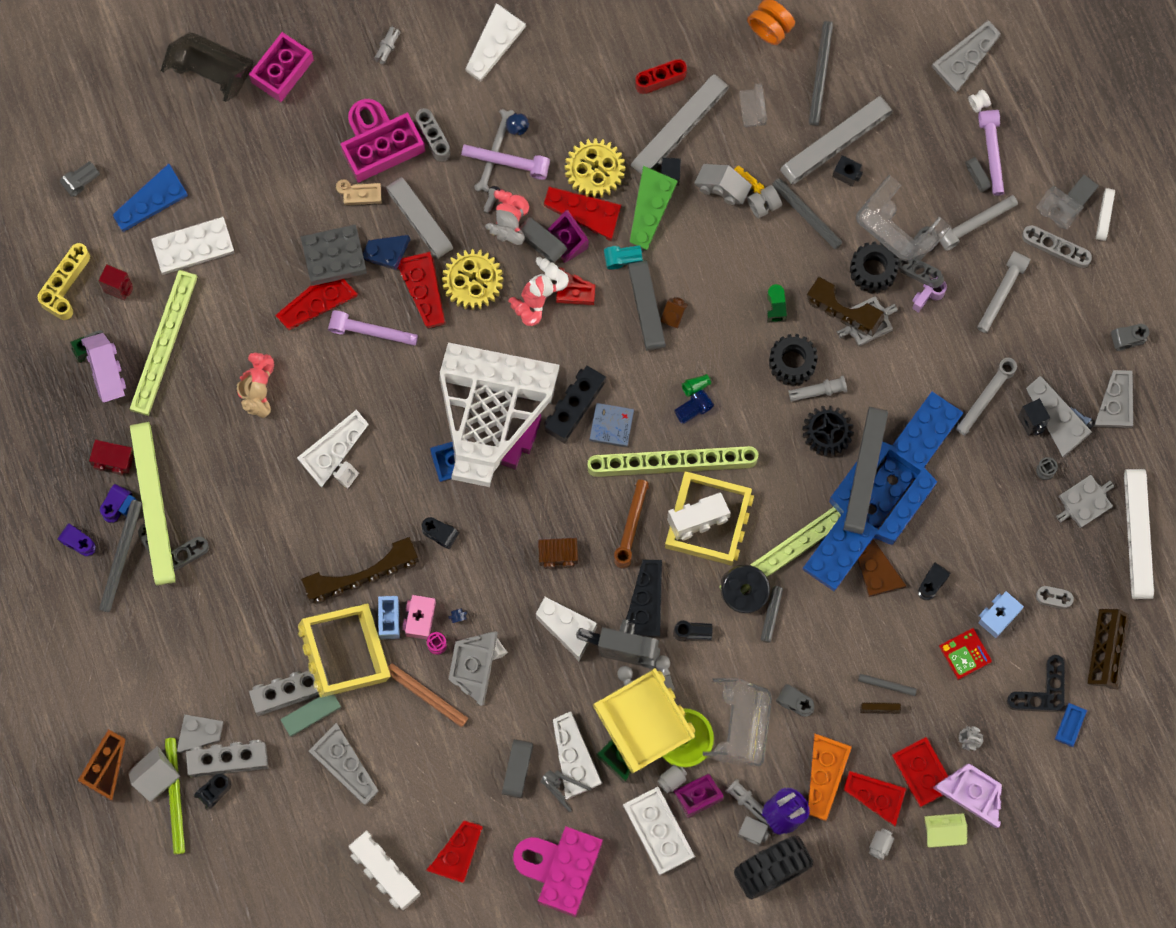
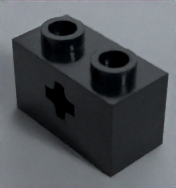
M1040 398L1024 405L1018 415L1028 436L1032 434L1037 436L1043 433L1050 420V416Z

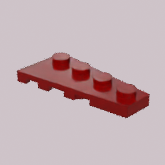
M344 279L309 286L275 316L289 331L357 297L358 294Z

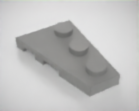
M1113 370L1094 427H1133L1132 371Z

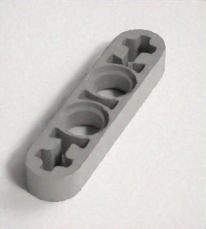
M1030 225L1023 231L1022 239L1025 243L1070 264L1085 268L1091 262L1092 256L1088 250L1043 229ZM1031 231L1034 232V236L1032 238H1028V233H1030ZM1042 235L1040 242L1038 243L1037 240L1039 236ZM1046 238L1051 239L1053 246L1046 247L1043 244V240ZM1067 246L1071 252L1068 255H1064L1061 253L1060 248ZM1074 250H1075V251H1077V252H1076L1075 257H1074V259H1073V258H1071V257L1073 256V253H1074ZM1082 255H1085V256H1086V257H1085L1086 260H1084L1083 262H1081V261H1080V257H1081Z

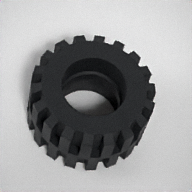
M872 241V245H869L867 242L864 244V247L860 246L857 252L855 251L850 264L851 279L855 280L854 284L856 287L861 286L860 290L862 291L867 289L868 293H872V290L880 293L881 289L883 291L887 290L888 286H891L896 278L899 267L898 258H895V251L891 252V247H884L882 242H880V245L876 244L877 241ZM869 260H876L882 263L885 271L879 275H872L864 269L863 264Z
M788 334L787 338L782 336L779 342L776 341L774 343V347H772L770 352L769 368L772 369V375H776L777 381L783 380V384L787 385L788 382L791 383V386H795V383L801 385L804 380L807 382L810 376H813L818 355H816V347L813 348V343L811 341L807 342L805 336L799 338V334H795V337H792V334ZM788 352H796L803 357L804 364L798 368H791L784 364L782 357Z

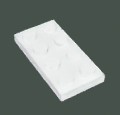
M224 217L151 239L162 275L234 253Z
M659 787L623 804L659 876L695 858Z

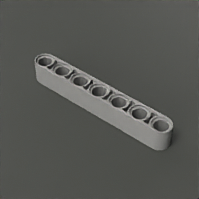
M715 74L712 75L634 159L631 167L641 175L643 166L655 170L661 164L662 157L666 158L726 93L729 85Z
M881 96L876 98L785 163L780 171L791 185L797 183L885 120L893 110Z

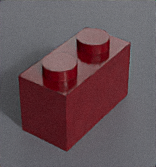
M106 264L98 280L104 293L125 301L126 297L130 296L133 290L132 282L127 272Z
M95 439L89 462L94 469L99 471L108 469L117 475L129 474L134 450L132 447Z

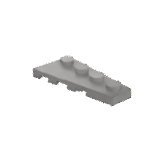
M337 723L309 750L365 806L379 792Z

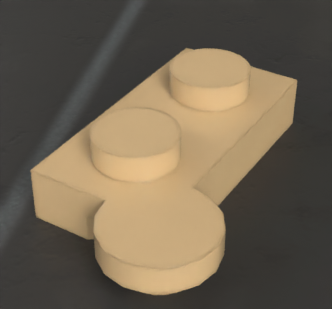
M343 179L336 184L337 192L344 197V205L382 203L381 183L351 186L349 181Z

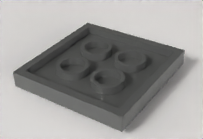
M356 224L301 236L311 286L367 274Z

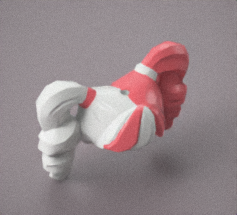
M536 258L537 265L545 272V275H536L526 284L521 294L524 302L516 299V297H511L508 300L511 303V308L515 310L518 316H521L522 322L528 326L539 324L542 319V307L546 297L553 292L563 290L569 282L568 275L558 269L555 263H550L547 258ZM551 280L557 281V284H553Z

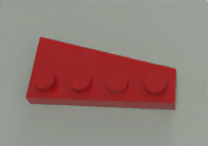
M548 187L544 206L560 215L568 210L577 224L583 225L591 229L592 232L612 241L621 209L620 204L553 187Z
M426 252L402 258L398 269L425 326L428 329L445 325L432 253Z

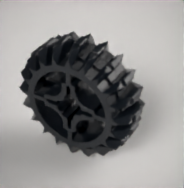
M831 405L828 410H826L825 406H821V412L815 408L814 414H808L809 419L804 420L806 425L802 427V430L805 431L802 437L808 438L805 444H812L810 446L811 451L817 448V455L820 454V451H824L823 455L825 457L828 452H830L832 457L835 456V450L841 454L842 448H848L847 443L852 442L850 437L854 435V432L851 431L854 427L853 424H848L851 418H844L846 415L845 411L839 414V407L832 411L833 407ZM829 418L836 420L839 424H833ZM822 419V426L817 428V430H812L813 425ZM826 426L829 428V431L831 430L830 437L829 434L824 432ZM843 432V437L834 443L833 436ZM815 437L823 438L827 444L821 443Z

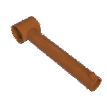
M641 479L637 480L634 485L636 488L621 544L614 553V563L622 569L629 567L631 564V548L647 489L649 490L648 482ZM625 554L628 556V559L621 561L618 559V556Z

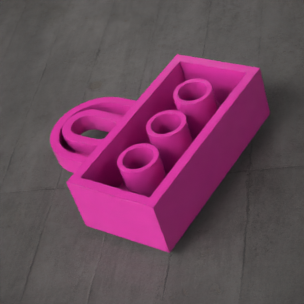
M372 99L360 100L351 107L348 119L355 137L340 143L342 153L358 183L425 152L424 143L408 112L389 120L382 105ZM364 109L369 110L374 119V122L370 125L365 124L360 116V112Z
M565 826L559 845L535 837L521 841L514 850V865L523 876L544 883L538 904L576 917L603 840ZM529 850L540 854L543 860L540 864L536 865L523 860L522 853Z

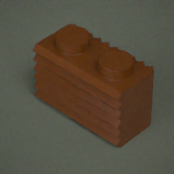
M577 538L538 540L539 565L543 566L544 569H553L555 565L572 568L574 564H578Z

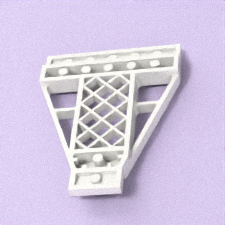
M448 343L440 370L439 381L441 382L454 448L455 465L452 480L490 487L493 473L500 465L501 459L544 408L552 402L559 372L558 364ZM446 383L471 387L469 397L467 399H460L448 396ZM486 392L489 397L482 400L479 395ZM505 396L507 401L500 403L498 398ZM517 397L541 401L532 413L514 409ZM475 398L478 402L472 405ZM493 401L496 406L489 409L486 404ZM450 405L465 408L459 431L455 430ZM482 406L485 412L478 415L475 409ZM498 411H501L504 414L499 418H496V416L494 415V413ZM471 413L474 417L468 420ZM489 416L492 421L485 424L482 419ZM519 418L526 420L510 440L506 441L511 419ZM478 422L481 427L474 430L471 424ZM497 426L499 431L492 433L490 428ZM467 428L469 430V433L464 435L465 429ZM485 431L488 436L481 439L478 434ZM474 437L477 442H470L467 439ZM493 441L496 446H489L486 443Z

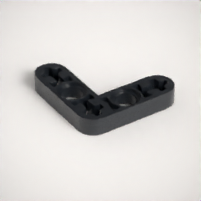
M1052 655L1046 661V693L1012 692L1007 698V706L1011 710L1058 712L1064 706L1065 663L1063 658L1059 655ZM1054 659L1057 663H1060V665L1056 668V673H1061V675H1050V673L1054 672V666L1050 665V663H1052ZM1052 678L1060 681L1059 688L1051 687L1050 680ZM1060 692V694L1056 695V700L1060 702V704L1054 707V705L1050 703V701L1053 700L1054 693ZM1014 696H1017L1018 700H1024V696H1027V707L1024 706L1025 702H1019L1018 705L1015 706L1014 702H1011V700L1014 698ZM1038 697L1041 701L1040 706H1032L1030 699Z

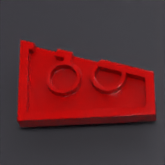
M849 771L844 791L895 827L906 788Z
M464 820L426 871L464 884L483 826Z

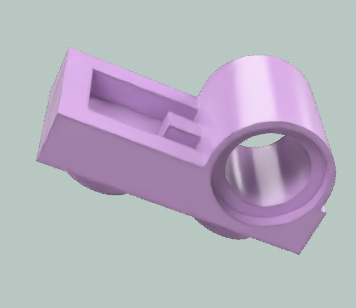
M945 281L940 286L941 292H935L932 287L924 284L923 287L925 289L923 292H918L912 300L914 302L912 309L919 313L929 298L933 300L942 299L947 289Z

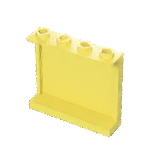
M656 669L592 705L632 774L695 737L693 733L696 731L691 722H686L684 718L686 714L681 705H676L674 701L676 697L671 688L667 689L664 681H666L661 671L657 672Z

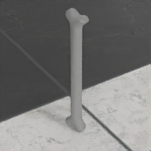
M500 110L502 120L491 151H499L506 131V120L509 116L515 114L513 110ZM487 161L480 182L474 186L476 191L484 190L489 192L488 180L494 163Z

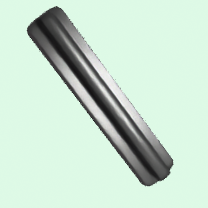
M773 586L761 635V641L771 642L783 588Z

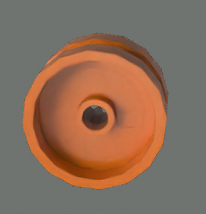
M762 0L758 5V10L753 11L747 20L749 26L759 37L773 45H778L785 38V33L790 32L795 26V20L789 11L774 0Z

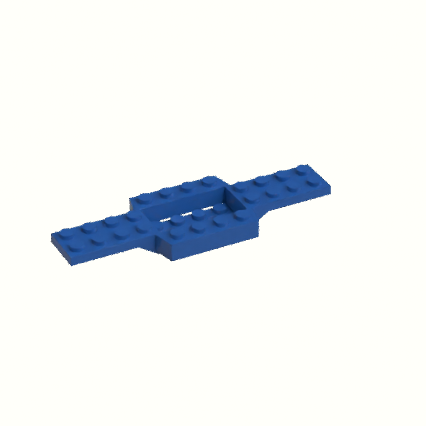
M931 392L894 444L890 445L882 442L877 468L885 457L886 462L875 475L870 504L874 505L877 511L875 514H867L863 535L843 530L857 465L856 462L829 500L841 516L802 570L835 592L874 538L893 545L936 486L937 481L925 467L964 412L934 392ZM890 475L896 476L898 483L895 485L889 484L887 477ZM915 479L914 482H913V483L911 484V486L909 487V489H908V490L906 491V493L904 494V496H903V497L901 498V500L898 502V504L896 505V507H895V508L893 509V511L890 513V515L888 516V518L885 520V522L883 523V525H882V526L880 527V529L878 530V527L881 525V523H882L883 520L886 518V516L888 515V513H889V512L891 511V509L894 507V505H895L896 502L899 500V498L902 496V494H903L904 491L907 489V487L910 485V483L912 482V480Z

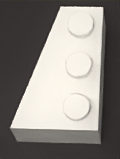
M720 492L700 499L698 503L691 506L686 504L683 506L684 509L677 512L674 509L669 510L667 520L676 540L682 539L684 541L691 538L695 532L700 531V533L709 530L711 525L726 523L728 518H730V511Z
M544 597L536 612V619L580 661L589 643L577 639L576 632L579 628L595 632L597 623Z

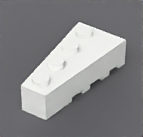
M365 831L348 846L353 853L351 858L357 864H363L366 868L363 870L370 879L373 877L378 882L377 888L383 894L386 892L391 897L389 901L396 909L400 907L402 911L405 910L421 896L420 892L386 855L379 844L374 842L368 831Z

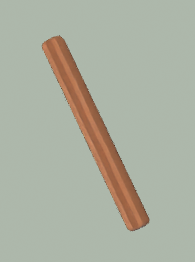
M394 664L388 666L390 676L458 726L463 727L466 724L468 718Z

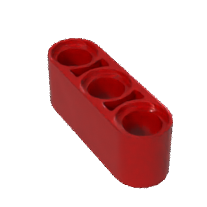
M676 59L642 71L636 76L635 88L637 92L647 94L680 82L686 77L687 65L683 60ZM680 68V69H682L683 71L680 72V73H677V72L674 71V69ZM662 74L665 78L659 79L656 76ZM644 80L647 81L648 84L641 85L639 82Z

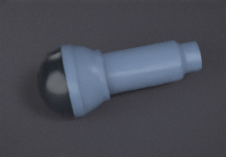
M1070 407L1089 429L1093 427L1094 423L1091 418L1084 417L1076 409Z

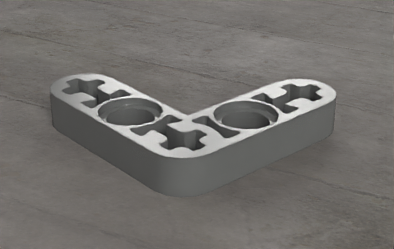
M927 226L918 232L899 256L898 269L901 273L929 287L937 288L944 282L941 271L921 261L937 240L934 228ZM921 247L918 253H912L914 248ZM918 269H925L922 274H916Z
M144 524L139 528L138 534L150 554L149 545H147L148 538L146 535L142 536L145 534L144 530L146 529ZM196 537L171 551L172 556H174L178 563L175 565L173 562L174 572L208 552L209 544L205 538ZM197 542L205 543L202 550L199 548L193 550L197 547ZM190 546L193 552L195 553L193 556L191 554V551L188 549V547ZM181 551L188 553V558L184 561L178 559V554Z

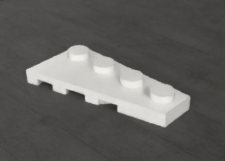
M496 3L466 67V72L481 82L524 30L526 24Z
M570 711L553 719L562 774L591 788L603 784L572 712ZM562 779L566 800L588 791Z

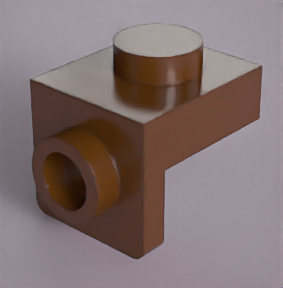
M679 297L670 298L667 301L660 322L678 329L688 304L684 303V300Z

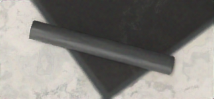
M860 674L858 681L912 696H915L917 691L916 688Z

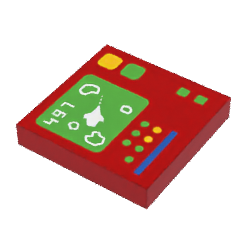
M974 628L939 645L957 681L992 663Z

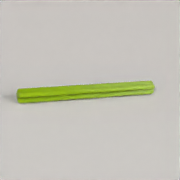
M167 738L165 739L166 758L179 773L176 739ZM178 778L169 786L173 851L177 855L185 853Z

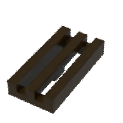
M862 702L860 706V713L899 714L901 711L900 703Z

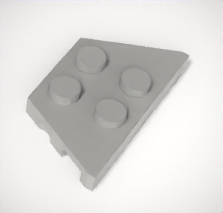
M497 631L455 642L449 680L453 684L458 685L464 693L473 697L481 706L485 703Z

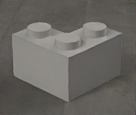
M703 164L694 183L700 188L702 193L721 195L724 201L730 205L743 204L752 186L729 165Z

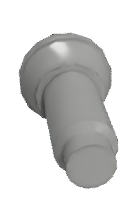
M492 186L489 189V197L484 207L485 213H489L496 200L494 192L495 190H501L498 186Z

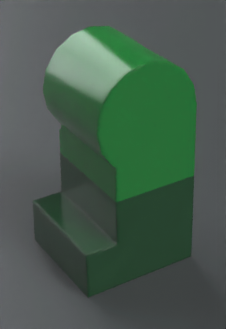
M774 284L769 287L767 294L768 301L771 303V310L767 311V323L784 322L787 319L784 288L779 284Z

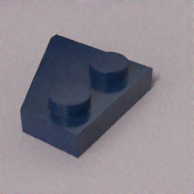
M402 235L369 240L362 253L365 261L396 270L410 242V237Z

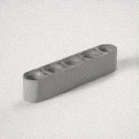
M402 177L386 187L391 198L437 259L453 249L446 235Z

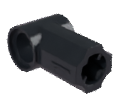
M681 620L675 625L673 636L681 642L686 640L711 641L713 627L709 623H691ZM684 627L688 633L682 635L678 632V628Z

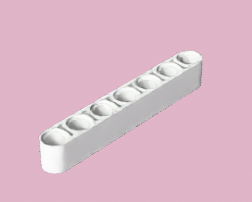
M1125 469L1124 482L1132 599H1153L1154 585L1146 470Z

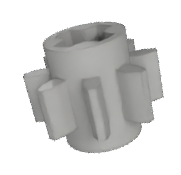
M966 726V729L960 732L959 742L963 744V749L976 751V748L982 745L983 735L979 733V728Z

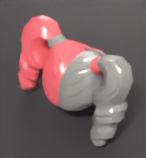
M495 190L494 197L499 199V202H502L496 208L497 225L487 223L485 228L490 230V234L496 236L501 242L508 240L514 245H521L525 236L519 229V221L529 211L528 201L520 195H513L504 190Z

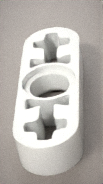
M1105 188L1096 233L1097 240L1106 241L1115 195L1114 189Z

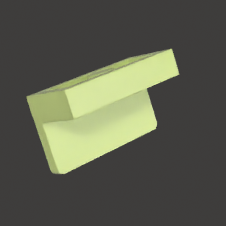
M964 813L925 816L928 847L967 844V823Z

